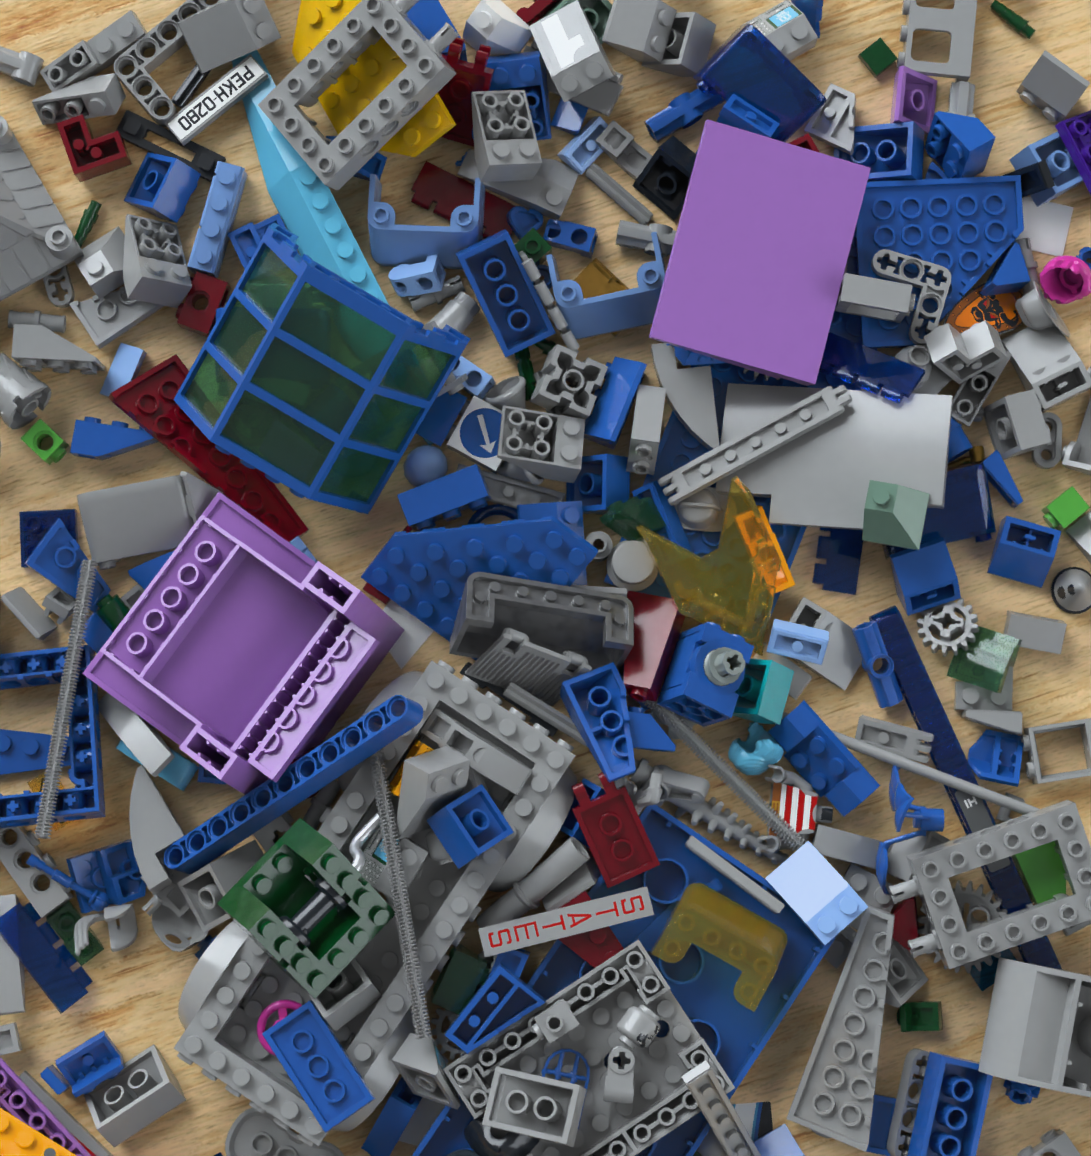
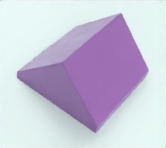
M899 66L894 77L890 123L914 121L925 131L924 134L928 135L935 112L937 80L906 66Z

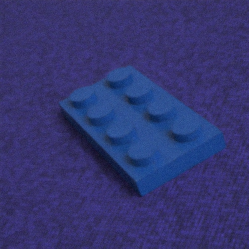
M312 1000L262 1033L324 1132L330 1131L375 1100L374 1095Z

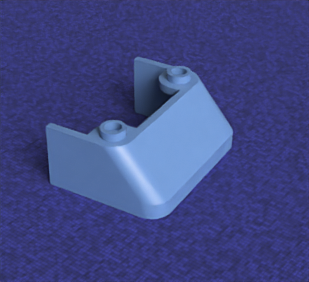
M370 174L367 218L370 250L374 261L381 266L396 267L400 264L411 265L424 262L427 256L438 254L444 269H462L455 253L483 240L485 186L483 182H480V178H475L474 205H461L455 208L451 214L450 226L395 224L396 213L393 207L386 202H381L382 184L376 174Z
M657 232L651 233L656 261L644 263L638 269L637 281L639 287L584 299L582 289L577 282L573 280L560 281L556 259L552 254L546 255L556 304L568 324L566 329L572 331L575 339L598 336L653 323L666 273Z

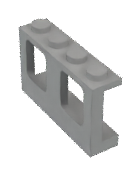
M903 0L902 15H906V25H901L899 42H904L903 52L898 53L897 68L899 66H906L926 76L956 78L955 82H968L971 74L977 0H954V7L950 10L920 7L917 5L916 0ZM915 30H925L950 34L949 61L947 63L913 60L911 57L913 32Z

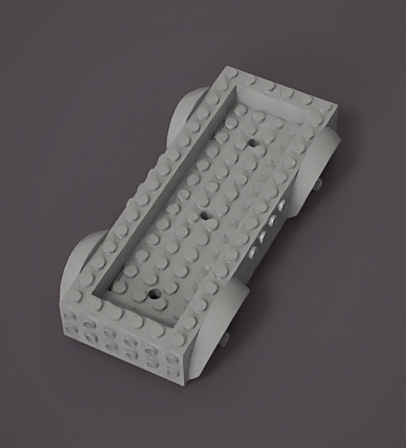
M431 660L424 672L410 671L394 679L376 696L361 715L363 717L395 695L407 697L419 703L423 708L421 722L381 750V752H385L382 754L385 755L382 759H386L383 761L386 762L383 766H387L384 769L388 770L385 772L388 773L385 777H389L386 779L389 780L387 784H390L402 764L401 762L405 759L416 739L434 750L441 748L438 746L439 744L421 733L422 728L435 708L441 709L533 771L518 795L484 776L490 797L514 833L459 869L454 862L439 865L438 861L431 860L428 855L408 888V894H405L409 895L406 899H409L407 903L410 904L407 906H411L408 910H411L409 913L412 914L409 917H412L410 921H413V923L410 924H414L411 928H414L412 932H415L412 935L416 936L413 939H416L414 943H417L414 946L418 947L415 949L418 950L416 953L419 954L416 956L419 957L416 961H420L418 964L421 965L418 967L421 968L418 972H422L419 974L422 976L419 979H423L421 983H424L421 985L424 987L421 990H425L423 994L427 993L434 982L430 977L435 969L441 971L450 958L446 953L451 945L457 947L466 932L462 928L469 920L473 923L482 908L478 904L487 890L503 892L512 888L513 882L519 883L544 855L569 813L575 797L571 786L577 784V778L570 768V764L576 756L571 753L574 747L560 738L556 743L548 737L550 732L537 723L533 727L524 722L526 719L524 714L513 707L509 711L500 706L503 701L489 691L485 695L477 691L479 687L477 683L465 675L462 679H459L453 675L456 670L442 660H439L438 663ZM368 758L338 777L339 786L344 793L333 809L328 806L319 820L323 824L318 832L331 841L351 864L353 862V857L350 854L352 839L379 812L376 806L378 804L376 803V796L374 795L376 794L373 788L375 785H373L374 782L371 777L373 776L370 770L372 767H370L371 764ZM390 792L388 793L392 795L389 797L392 798L390 802H393L390 805H394V807H391V809H394L391 812H395L392 816H395L393 820H397L399 797ZM429 828L407 836V838L428 850L426 835L433 830ZM374 833L362 845V852L365 850ZM305 875V877L315 886V883L307 875ZM385 895L386 902L394 910L395 908L393 906L395 904H393V902L395 900H392V898ZM396 915L355 957L382 997L337 1031L326 1021L375 1097V1100L331 1130L348 1132L359 1126L375 1110L400 1073L392 1062V1058L409 1034L417 1033L414 1031L417 1028L413 1027L416 1025L413 1024L415 1021L412 1020L415 1018L412 1017L415 1013H411L413 1010L410 1009L413 1007L410 1006L413 1002H409L411 995H408V993L411 991H407L409 984H406V982L409 980H406L407 977L405 975L407 973H404L406 971L403 965L405 962H402L404 958H402L403 955L401 954L404 951L400 950L402 949L400 947L402 944L399 942L402 940H399L400 937L398 935L400 933L397 932L400 929H397ZM233 920L219 933L202 954L184 986L179 1001L178 1015L185 1032L174 1049L179 1052L177 1056L189 1065H192L194 1062L202 1067L201 1073L209 1079L216 1081L218 1078L226 1083L225 1089L236 1097H240L242 1094L251 1100L249 1105L262 1114L266 1110L275 1117L273 1121L286 1130L291 1127L299 1133L297 1137L309 1146H312L313 1143L319 1146L328 1132H324L278 1058L263 1048L257 1035L258 1019L263 1010L271 1003L279 1000H292L304 1005L312 999ZM287 1008L288 1015L294 1012V1010ZM278 1010L268 1018L265 1031L271 1028L274 1022L279 1019Z

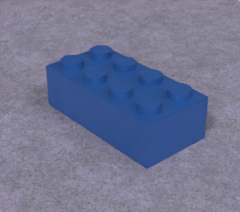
M506 229L455 253L505 357L556 334Z
M930 1051L907 1156H976L993 1076L978 1071L980 1062Z

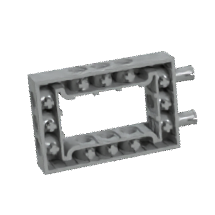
M362 0L258 104L260 109L324 185L338 191L457 74L442 57L441 52L458 38L459 34L446 22L428 40L408 18L407 14L419 0ZM382 36L407 67L331 141L324 137L316 127L317 123L315 120L309 118L299 105L304 107L315 105L319 101L317 98L331 84L335 85L338 82L337 78L351 64L355 65L358 62L356 59L371 44L375 45Z
M1065 800L908 855L906 858L913 875L912 879L888 886L889 892L892 893L891 898L894 904L918 895L921 898L927 915L931 933L907 941L908 947L911 948L910 953L912 957L916 958L925 953L938 950L943 964L948 969H952L1091 920V847L1076 804L1070 800ZM1055 841L1056 846L1054 849L1060 855L1065 870L1063 875L1065 880L1069 881L1073 895L1069 896L1059 893L1053 895V899L1036 905L1030 903L1022 910L1010 914L1002 913L999 914V918L982 924L976 922L967 928L965 927L949 881L950 877Z

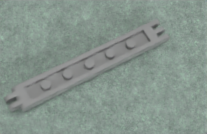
M845 385L835 389L832 386H828L661 477L658 480L660 487L671 483V485L663 489L664 495L669 496L675 492L677 493L668 499L669 504L672 506L842 414L845 411L843 406L853 400L850 394L840 399L838 398L847 392Z

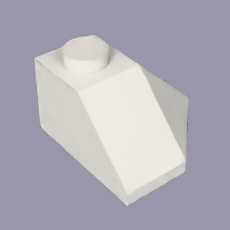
M481 0L467 19L462 38L476 51L479 50L480 44L491 47L490 55L520 53L532 37L529 25L501 0Z

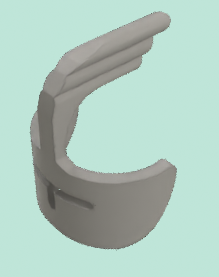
M133 903L105 907L104 913L91 914L79 919L74 928L75 954L79 956L81 950L89 944V927L95 922L104 920L108 923L112 952L123 950L132 945L138 934ZM118 918L120 921V926H117L116 919Z

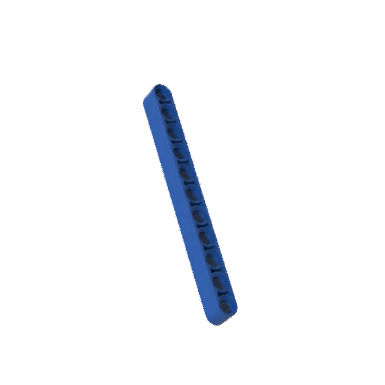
M402 695L392 696L289 765L277 783L268 779L171 844L164 853L165 865L170 869L185 874H193L417 726L423 718L422 706Z

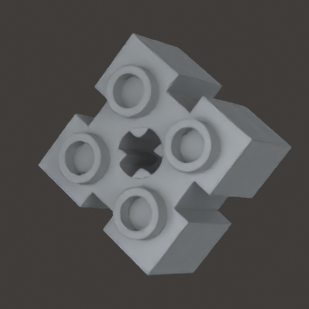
M557 344L548 352L541 370L545 375L537 381L530 402L547 410L557 406L562 408L560 415L586 420L590 416L597 398L592 393L601 387L608 366L590 358L583 362L576 360L577 352Z

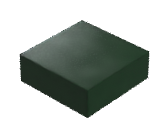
M881 38L858 56L875 78L898 59Z

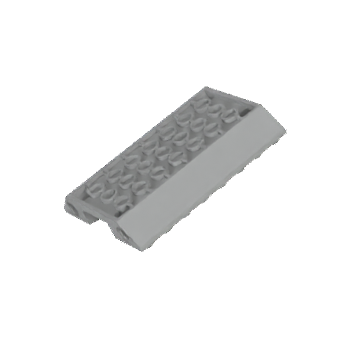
M639 939L546 1000V1003L540 1007H537L468 1054H464L443 1068L474 1119H477L485 1114L496 1066L542 1077L541 1071L547 1058L557 1050L573 1049L580 1052L586 1058L590 1067V1083L587 1087L574 1147L540 1140L526 1156H635L701 1112L681 1076L705 1060L712 1068L726 1094L735 1089L704 1039L700 1037L672 994L671 988ZM564 999L580 1025L552 1043H549L546 1038L541 1041L532 1027L536 1024L533 1017L559 1000ZM642 1004L655 1013L659 1020L665 1021L669 1026V1031L664 1037L655 1036L647 1048H640L636 1045L634 1049H631L635 1058L633 1104L605 1102L603 1098L607 1068L604 1065V1058L616 1046L623 1045L628 1047L619 1040L622 1034L618 1031L617 1024L631 1006L639 1007ZM565 1052L561 1072L570 1073V1071H573L576 1054ZM619 1052L621 1059L619 1067H624V1063L629 1062L630 1058H626L625 1052ZM560 1053L550 1060L547 1069L555 1070V1067L557 1068ZM580 1058L577 1075L586 1077V1065ZM545 1074L546 1078L555 1079V1075ZM562 1076V1079H559V1081L568 1083L571 1081V1078ZM577 1080L575 1084L584 1087L585 1081ZM492 1127L490 1129L492 1136L495 1138H503L508 1133V1131Z

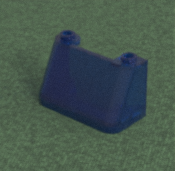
M745 24L736 29L693 76L697 81L696 86L705 95L710 93L713 95L718 94L727 102L734 93L780 123L771 138L786 142L827 101L820 90L751 24Z
M984 463L947 471L944 509L927 508L921 544L941 537L944 538L946 544L968 538H975L976 543L991 540V534L996 533ZM882 544L886 559H890L891 554L907 549Z

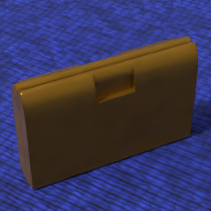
M597 258L573 280L580 285L584 299L629 289ZM621 331L612 332L611 334L616 337Z

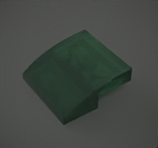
M978 626L979 632L973 633L976 641L974 643L967 641V651L961 647L958 648V655L953 656L947 676L996 693H1001L1009 666L1014 667L1022 640Z

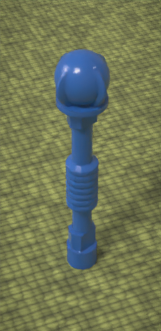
M31 854L26 864L40 871L42 870L50 875L52 880L66 888L70 887L83 895L88 900L87 904L91 905L94 911H103L105 907H108L109 898L106 893L98 892V890L92 892L89 889L83 888L75 883L73 878L58 869H52L34 854Z

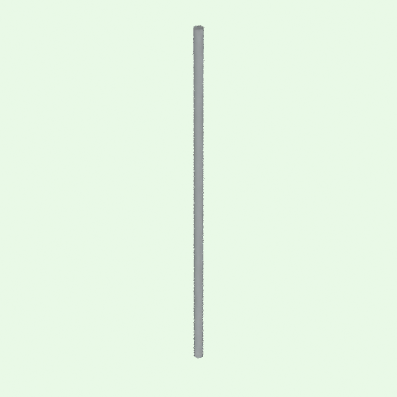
M783 712L782 719L789 713ZM831 730L846 748L1023 815L1039 810V808Z

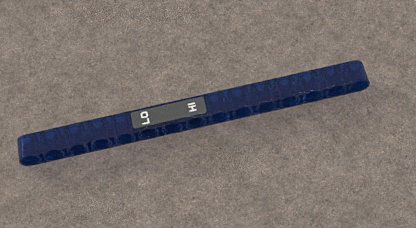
M894 605L869 616V621L874 620L877 622L887 654L894 662L893 670L901 693L918 730L934 735L933 742L924 741V743L932 746L929 754L936 770L978 785L898 608ZM944 785L966 835L996 825L985 800ZM1011 856L981 866L990 889L994 891L995 900H1002L999 906L1000 909H1007V914L1026 908L1027 904H1032ZM1047 935L1017 946L1024 962L1062 970Z

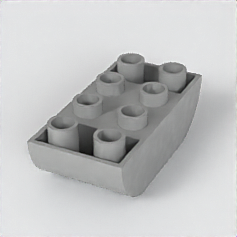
M999 957L978 1071L1027 1085L1091 1097V975Z

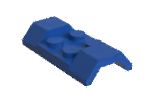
M802 701L784 717L780 725H775L767 731L783 748L785 752L783 756L812 785L814 791L820 797L824 796L842 817L862 803L880 786L805 701Z

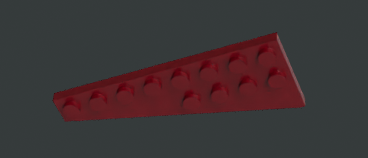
M177 354L110 393L109 399L212 487L223 492V495L283 539L290 542L295 537H301L309 530L276 485L265 477L264 472L257 468L250 469L240 462V458L233 454L227 455L220 452L215 447L216 444L209 441L174 401L189 372ZM194 379L188 393L206 403L202 412L215 425L221 413ZM227 422L222 432L245 445Z

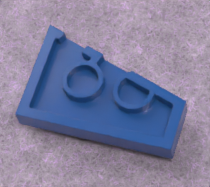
M57 518L25 564L75 599L76 594H78L76 593L79 587L78 584H80L78 583L81 577L79 575L81 574V567H83L81 564H83V560H88V558L80 549L76 540L70 535L61 519ZM98 571L97 573L94 572L96 576L93 577L96 579H92L95 581V583L92 582L95 586H91L94 588L91 589L93 593L90 592L93 596H89L92 598L89 599L92 603H88L91 605L88 607L93 613L98 609L96 604L111 591Z

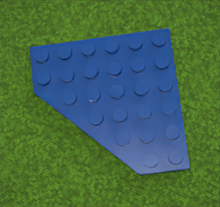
M1021 175L867 182L855 228L858 275L897 282L880 277L872 270L871 261L874 255L883 249L947 268L952 278L939 320L940 323L953 306L962 299L1023 232ZM885 256L882 260H877L881 264V269L885 270L887 266L895 267L896 269L893 273L898 275V268L902 261L898 260V263L893 265L888 263V257ZM914 264L904 266L903 272L906 277L913 279L919 275V270ZM925 268L924 275L920 280L925 283L926 277L935 280L934 285L939 286L941 282L945 283V280L941 279L942 274L937 273L935 277L926 275L929 271L927 268ZM912 286L911 294H916L913 311H910L909 316L904 317L901 323L860 316L862 349L901 348L916 345L909 338V328L921 292L920 288ZM925 299L922 303V307L927 313H934L938 309L937 302L933 299ZM924 319L922 326L919 329H915V332L919 333L918 338L923 339L925 335L929 334L925 331L928 321L934 323V319Z
M553 516L527 521L525 519L508 520L485 525V523L469 524L449 529L445 527L430 528L410 533L401 531L395 532L362 573L361 578L450 642L464 587L472 573L485 572L570 587L597 555L598 549Z

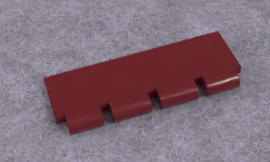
M426 161L411 188V191L415 192L411 202L426 210L430 209L433 202L436 203L433 213L450 222L451 214L455 208L461 205H474L475 185ZM485 191L483 227L486 229L483 233V239L504 229L508 231L511 237L513 230L507 222V213L515 205Z

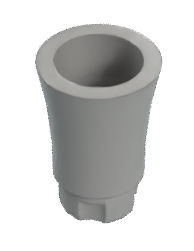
M460 291L453 300H450L426 324L435 320L440 329H443L447 324L463 333L473 321V317L479 312L480 307L473 298ZM440 351L441 354L448 356V353Z

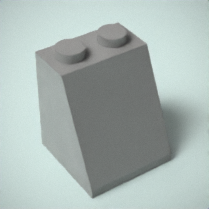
M256 840L232 851L177 882L204 933L231 918L217 903L264 855Z

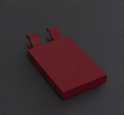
M456 38L449 45L448 55H443L442 57L457 74L438 92L456 126L445 133L442 138L474 147L471 93L490 90L494 69L486 66L491 47L480 44L479 50L476 52L475 62L470 63L460 60L465 39Z
M601 772L597 775L606 793L590 800L581 781L571 786L579 802V806L572 808L607 888H610L660 865L625 785L616 788L614 781L609 783L604 773Z

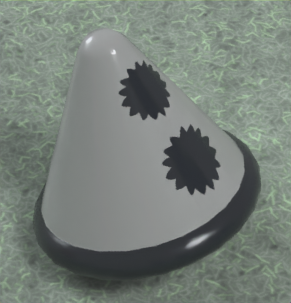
M1068 567L1060 571L1054 577L1051 584V596L1056 606L1070 614H1081L1091 608V574L1079 567Z

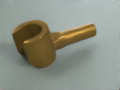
M974 446L969 450V457L948 463V469L952 470L970 463H981L985 458L984 447Z

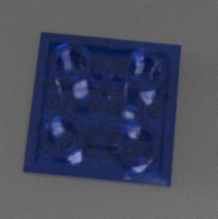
M76 509L19 512L22 568H30L25 562L57 518L61 519L70 535L78 543Z

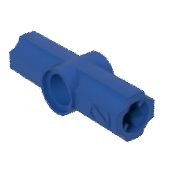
M714 78L693 92H685L669 103L667 108L645 121V125L651 137L658 143L680 128L686 129L698 122L704 116V113L727 100V96L721 84Z
M873 620L857 625L852 629L862 657V668L868 674L879 707L885 708L899 704L903 700V696L893 670L894 662L887 654L877 622ZM881 658V668L874 671L873 664L875 660Z

